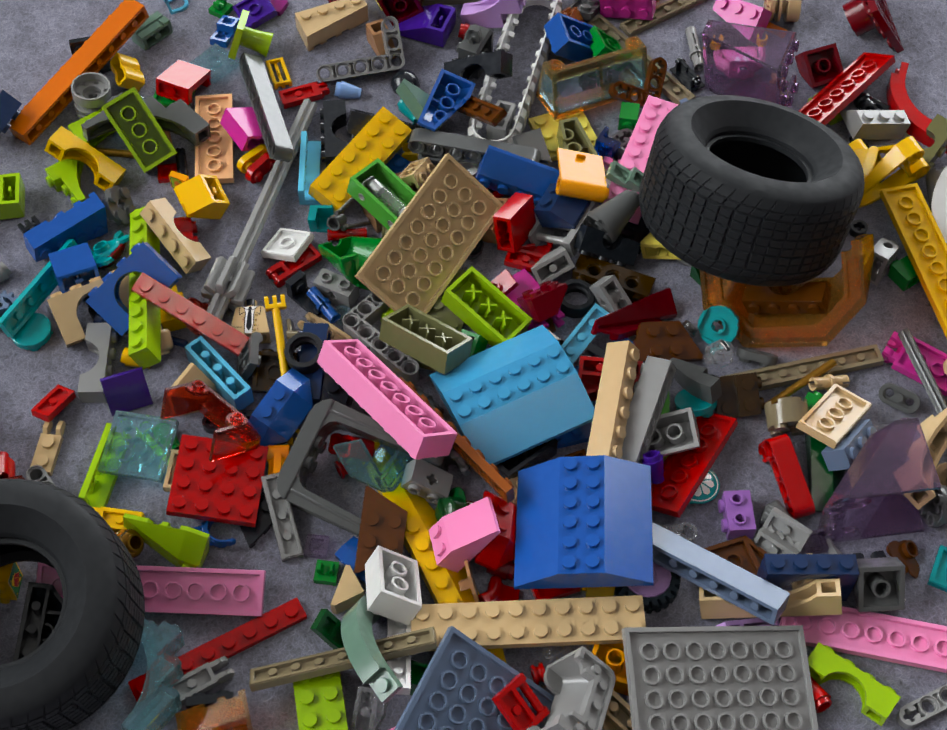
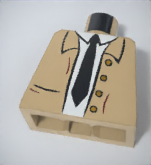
M247 299L245 307L235 308L231 324L233 328L248 337L253 332H259L263 336V341L260 344L271 343L264 306H257L255 299Z

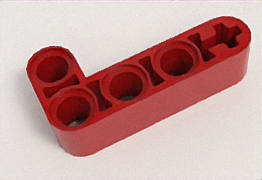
M782 434L765 439L758 445V452L763 456L764 459L762 461L764 463L770 462L790 517L799 519L814 514L815 505L790 437L787 434Z

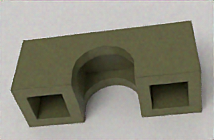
M938 113L926 128L927 136L931 137L935 142L929 148H922L925 151L923 158L929 164L930 170L934 168L936 159L938 157L941 158L947 150V119Z

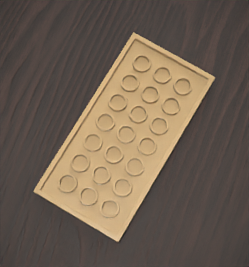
M447 153L354 277L393 311L409 304L428 314L491 226L493 215L503 204Z

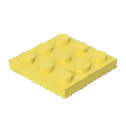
M580 105L528 118L531 130L541 129L552 161L558 160L557 148H559L557 132L560 120L577 117L593 147L600 144Z

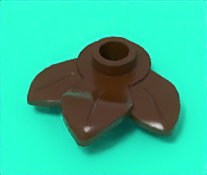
M911 540L890 542L886 547V552L891 557H898L905 565V574L909 572L916 579L920 571L919 564L915 559L918 556L916 544Z

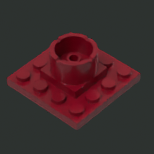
M851 0L843 4L846 18L857 37L876 28L884 39L887 38L886 40L890 48L894 47L897 53L904 50L886 0Z

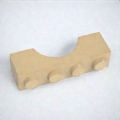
M166 198L150 200L139 213L186 274L203 269L212 258L200 242L186 238L176 228L174 215L177 212Z

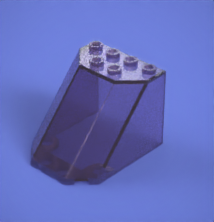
M918 418L896 420L869 436L823 508L817 529L818 535L823 537L829 535L832 541L841 542L924 531L919 511L905 497L904 493L941 489L942 486Z

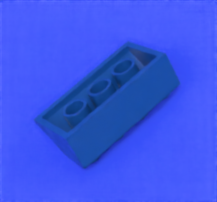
M489 145L479 163L475 178L485 188L495 190L500 194L512 196L517 192L533 195L534 205L536 206L550 183H557L559 170Z

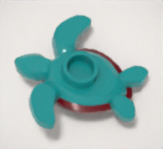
M119 230L114 234L113 240L100 241L94 245L93 250L90 247L98 269L110 267L118 261L124 252L126 242L130 240V235H124Z

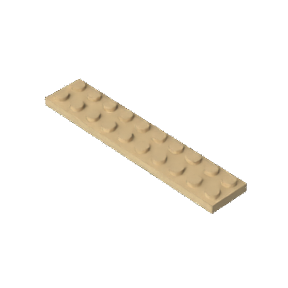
M642 595L422 604V608L414 619L411 620V632L434 626L437 648L448 627L451 626L485 649L623 643V628L646 627Z

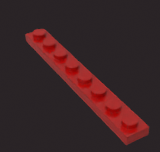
M296 597L262 614V616H258L129 681L128 684L139 704L167 690L166 684L201 665L225 656L228 659L307 619V615Z

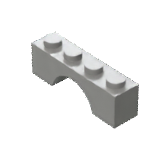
M87 323L85 342L88 350L99 355V359L91 370L80 374L77 393L81 403H105L107 400L100 379L114 375L112 360L116 359L114 343L118 342V332L108 323Z

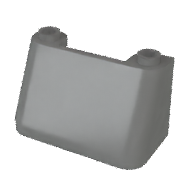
M583 646L547 665L544 673V683L555 694L550 709L551 712L548 715L544 728L531 726L526 730H602L615 686V673L606 663Z

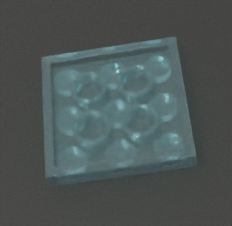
M116 410L98 471L104 474L162 483L179 425L178 420Z

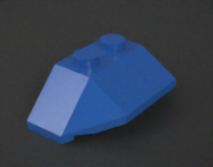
M293 368L278 378L251 414L242 437L254 445L261 446L289 442L313 408L310 379Z

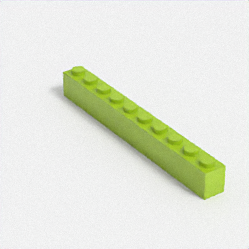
M144 207L135 209L130 213L129 256L132 254L130 250L138 242H147L160 254L159 238L139 214ZM136 271L129 274L128 355L144 370L161 362L160 308L131 291V288L141 275V272Z

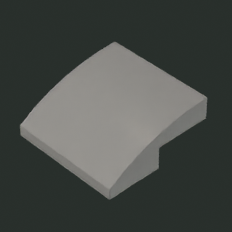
M774 507L762 528L759 529L753 542L757 547L766 551L767 554H800L813 531Z

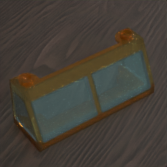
M637 35L629 37L625 40L627 48L569 65H564L563 62L557 59L543 62L536 96L554 120L618 101L609 95V87L612 83L622 81L643 89L648 64L647 47ZM618 87L615 88V90H617L618 93H621V92L625 93V92H626V91H620V90L618 89ZM632 91L630 96L637 95L635 91Z

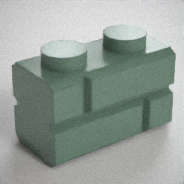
M156 11L149 15V18L131 36L132 41L146 51L173 33L171 22L160 12Z

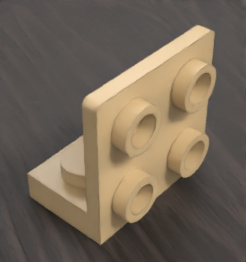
M429 157L410 162L398 177L408 186L415 184L419 190L434 170L435 165Z

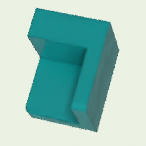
M310 205L307 219L310 232L327 233V229H329L327 219L334 215L335 212L333 205Z

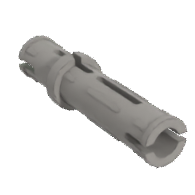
M689 26L685 29L690 49L689 57L693 62L694 71L701 72L705 69L704 53L700 48L696 28Z

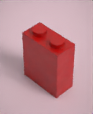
M515 192L493 215L498 250L515 253L529 238V232L536 224L533 195Z

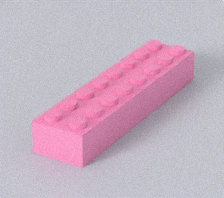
M648 96L621 158V165L628 170L635 167L644 173L656 131L666 115L678 104ZM611 181L609 197L603 203L627 190V188ZM640 206L629 222L638 225L642 216Z
M358 339L324 340L317 363L412 458L420 460L449 456L458 433Z

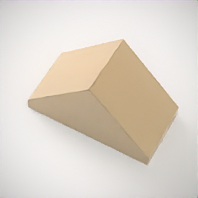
M345 565L331 602L333 614H338L351 608L365 595L350 565Z

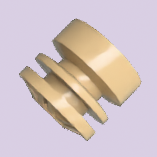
M764 0V8L772 12L769 22L773 20V17L775 22H779L781 14H783L785 22H798L802 0Z

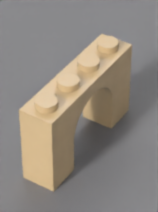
M127 275L120 284L119 295L122 303L129 309V277ZM100 276L90 279L89 284L84 286L81 284L74 285L69 288L70 291L63 294L62 291L50 295V299H47L67 347L85 341V334L77 317V309L80 302L88 296V293L97 286L99 288L104 283Z

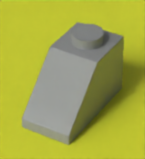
M560 246L545 254L531 268V271L540 285L546 281L553 280L575 266L567 250Z

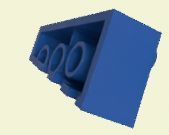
M95 192L88 195L89 198L81 202L79 200L73 204L74 207L65 213L60 211L55 214L56 216L50 222L45 220L23 234L25 246L36 262L49 258L48 254L58 251L68 239H74L79 245L108 233L105 205Z

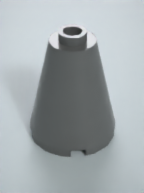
M627 189L586 214V218L593 228L604 231L603 238L613 244L640 206L639 194L635 190L630 191Z

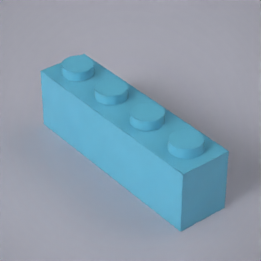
M199 336L184 347L188 361L194 363L215 384L216 391L235 411L243 410L254 402L251 387L202 336Z

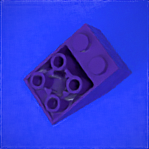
M443 4L423 6V12L399 23L401 36L444 47L456 25V8Z

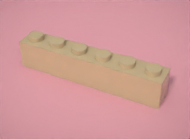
M630 340L607 343L586 456L606 455L619 459L622 458V447L626 437V424L630 415L629 407L633 397L634 380L636 379V367L640 358L639 349Z

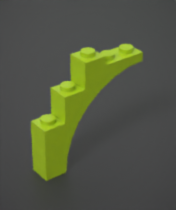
M99 109L68 125L69 131L92 147H96L116 130L102 134L90 141L84 138L81 124L99 114L103 109ZM67 159L45 168L47 174L45 180L50 188L54 187L57 192L63 191L65 196L69 195L73 205L79 200L81 202L86 200L81 191V174L85 163L75 159Z

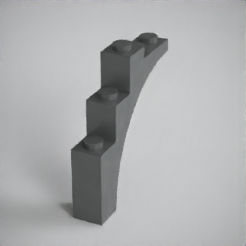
M123 92L119 93L116 96H113L110 100L107 101V103L115 99L119 95L123 94ZM152 95L143 99L163 130L186 138L195 146L211 137L210 124L182 99L171 103L166 108ZM103 110L81 124L83 136L87 141L116 130Z

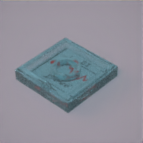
M215 43L190 63L211 70V81L216 84L237 68L240 60L238 58H235V60L228 58L229 52Z

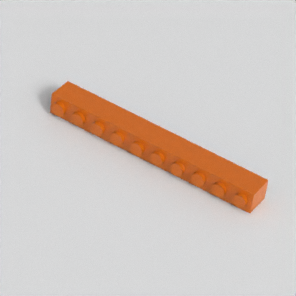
M124 0L120 3L117 9L108 16L103 24L96 29L60 70L49 79L47 84L36 93L33 99L24 106L15 121L11 120L9 129L12 134L26 144L31 145L73 100L71 92L72 81L83 73H98L149 18L144 5L135 0Z

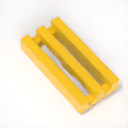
M283 57L265 61L275 90L278 87L285 88V85L292 86ZM278 62L281 63L286 80H283L277 64ZM270 64L274 65L279 82L276 81Z

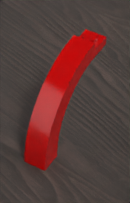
M901 62L900 68H896L894 73L891 72L887 84L886 95L887 103L890 105L889 109L904 110L911 122L906 133L913 136L923 145L931 147L935 141L927 136L926 128L932 120L922 114L911 102L905 87L909 63Z

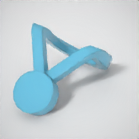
M163 0L171 14L182 12L189 6L188 0H184L185 3L182 7L172 10L169 2L175 0Z

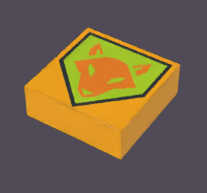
M171 171L168 175L172 188L189 180V176L175 171Z

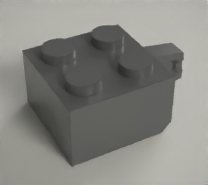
M476 24L470 25L463 41L459 42L457 46L458 58L463 59L467 55L477 56L481 52H493V32ZM484 69L478 70L472 78L479 79Z

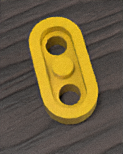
M265 144L256 146L238 160L237 168L243 174L246 173L247 169L257 159L267 152Z

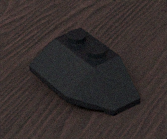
M28 583L13 661L35 651L54 630L60 617L63 598L52 584Z

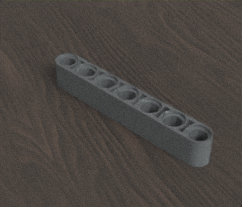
M424 128L412 130L408 143V148L413 153L440 158L449 153L457 161L474 164L480 163L489 145L538 163L541 157L540 151L533 147L441 131L434 132Z

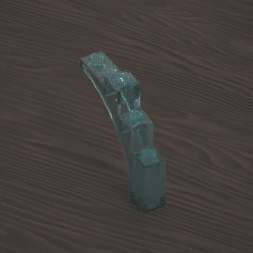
M144 619L140 644L145 651L147 659L146 680L134 709L121 724L123 730H162L182 708L180 693L173 687L184 676L181 667L182 663L175 656L185 645L183 632L177 625H170L163 621L158 626L154 621Z

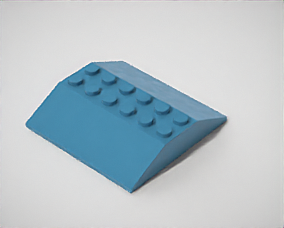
M543 325L468 357L462 364L445 375L437 371L429 375L461 436H466L471 446L475 450L479 449L489 464L497 465L593 421L595 408L576 369L560 343Z

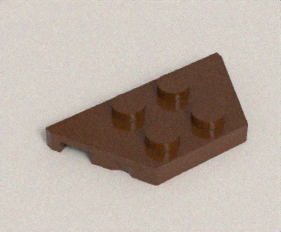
M680 321L641 322L638 325L637 336L633 342L639 349L640 358L638 361L645 363L647 356L667 360L674 357L687 362L702 361L704 359V355Z
M365 486L354 573L365 571V563L378 545L401 555L403 554L408 512L369 486Z
M746 535L704 548L754 575L758 572L764 554H767L766 551L757 547Z

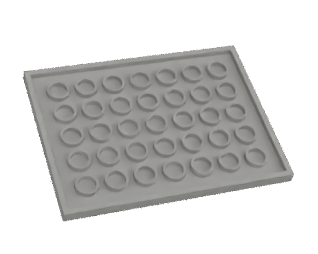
M803 625L628 627L622 629L632 730H819Z

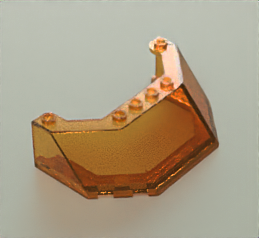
M873 234L857 236L851 241L852 248L841 252L842 268L834 277H815L806 281L827 282L831 292L827 314L747 313L742 302L747 284L729 281L700 270L703 310L717 305L727 306L732 309L740 321L739 332L736 338L744 347L827 346L867 303L875 255ZM806 282L769 288L776 294L786 295L798 291ZM719 320L718 323L724 328L722 321Z

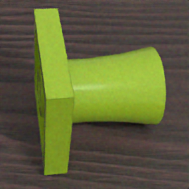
M243 9L228 58L235 60L239 45L267 57L274 33L246 27L250 11Z

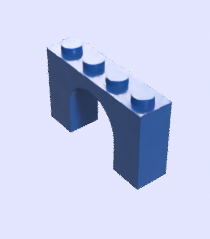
M138 242L130 250L132 254L128 258H122L116 264L118 268L113 273L109 272L102 279L104 283L99 288L97 286L88 293L89 298L86 300L121 336L129 333V309L122 303L119 295L120 284L128 274L136 271L143 272L170 289L182 278L147 242Z

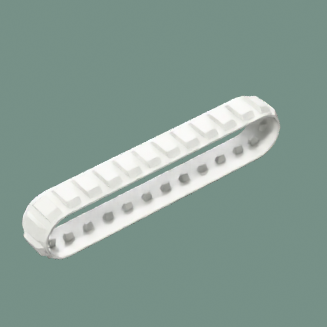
M526 0V5L523 6V9L532 5L548 7L552 10V13H549L548 19H552L558 12L561 13L562 0ZM519 14L507 15L506 23L503 26L502 35L499 37L496 49H504L505 52L509 51L510 39L514 38L515 35L513 32L514 28L519 24ZM546 31L544 38L540 39V50L536 51L535 54L537 57L536 62L532 63L531 69H533L532 74L527 77L528 85L526 89H523L522 95L524 97L522 102L518 104L519 112L517 116H514V127L509 130L508 136L493 141L514 144L512 137L522 134V131L525 129L527 118L531 111V104L534 102L540 78H542L544 66L548 60V53H550L552 48L546 36ZM485 76L478 99L488 103L491 102L492 90L496 89L497 86L495 78ZM470 118L468 136L482 138L477 134L478 130L483 126L481 121Z

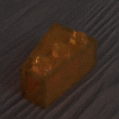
M245 689L239 690L238 696L227 700L224 696L217 698V703L205 707L204 704L175 714L178 730H253Z

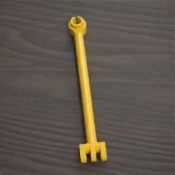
M284 294L280 295V303H277L276 295L272 296V304H269L268 296L264 297L265 311H272L281 376L289 371L284 354L285 340L280 310L286 309ZM293 438L287 442L289 445L293 446Z

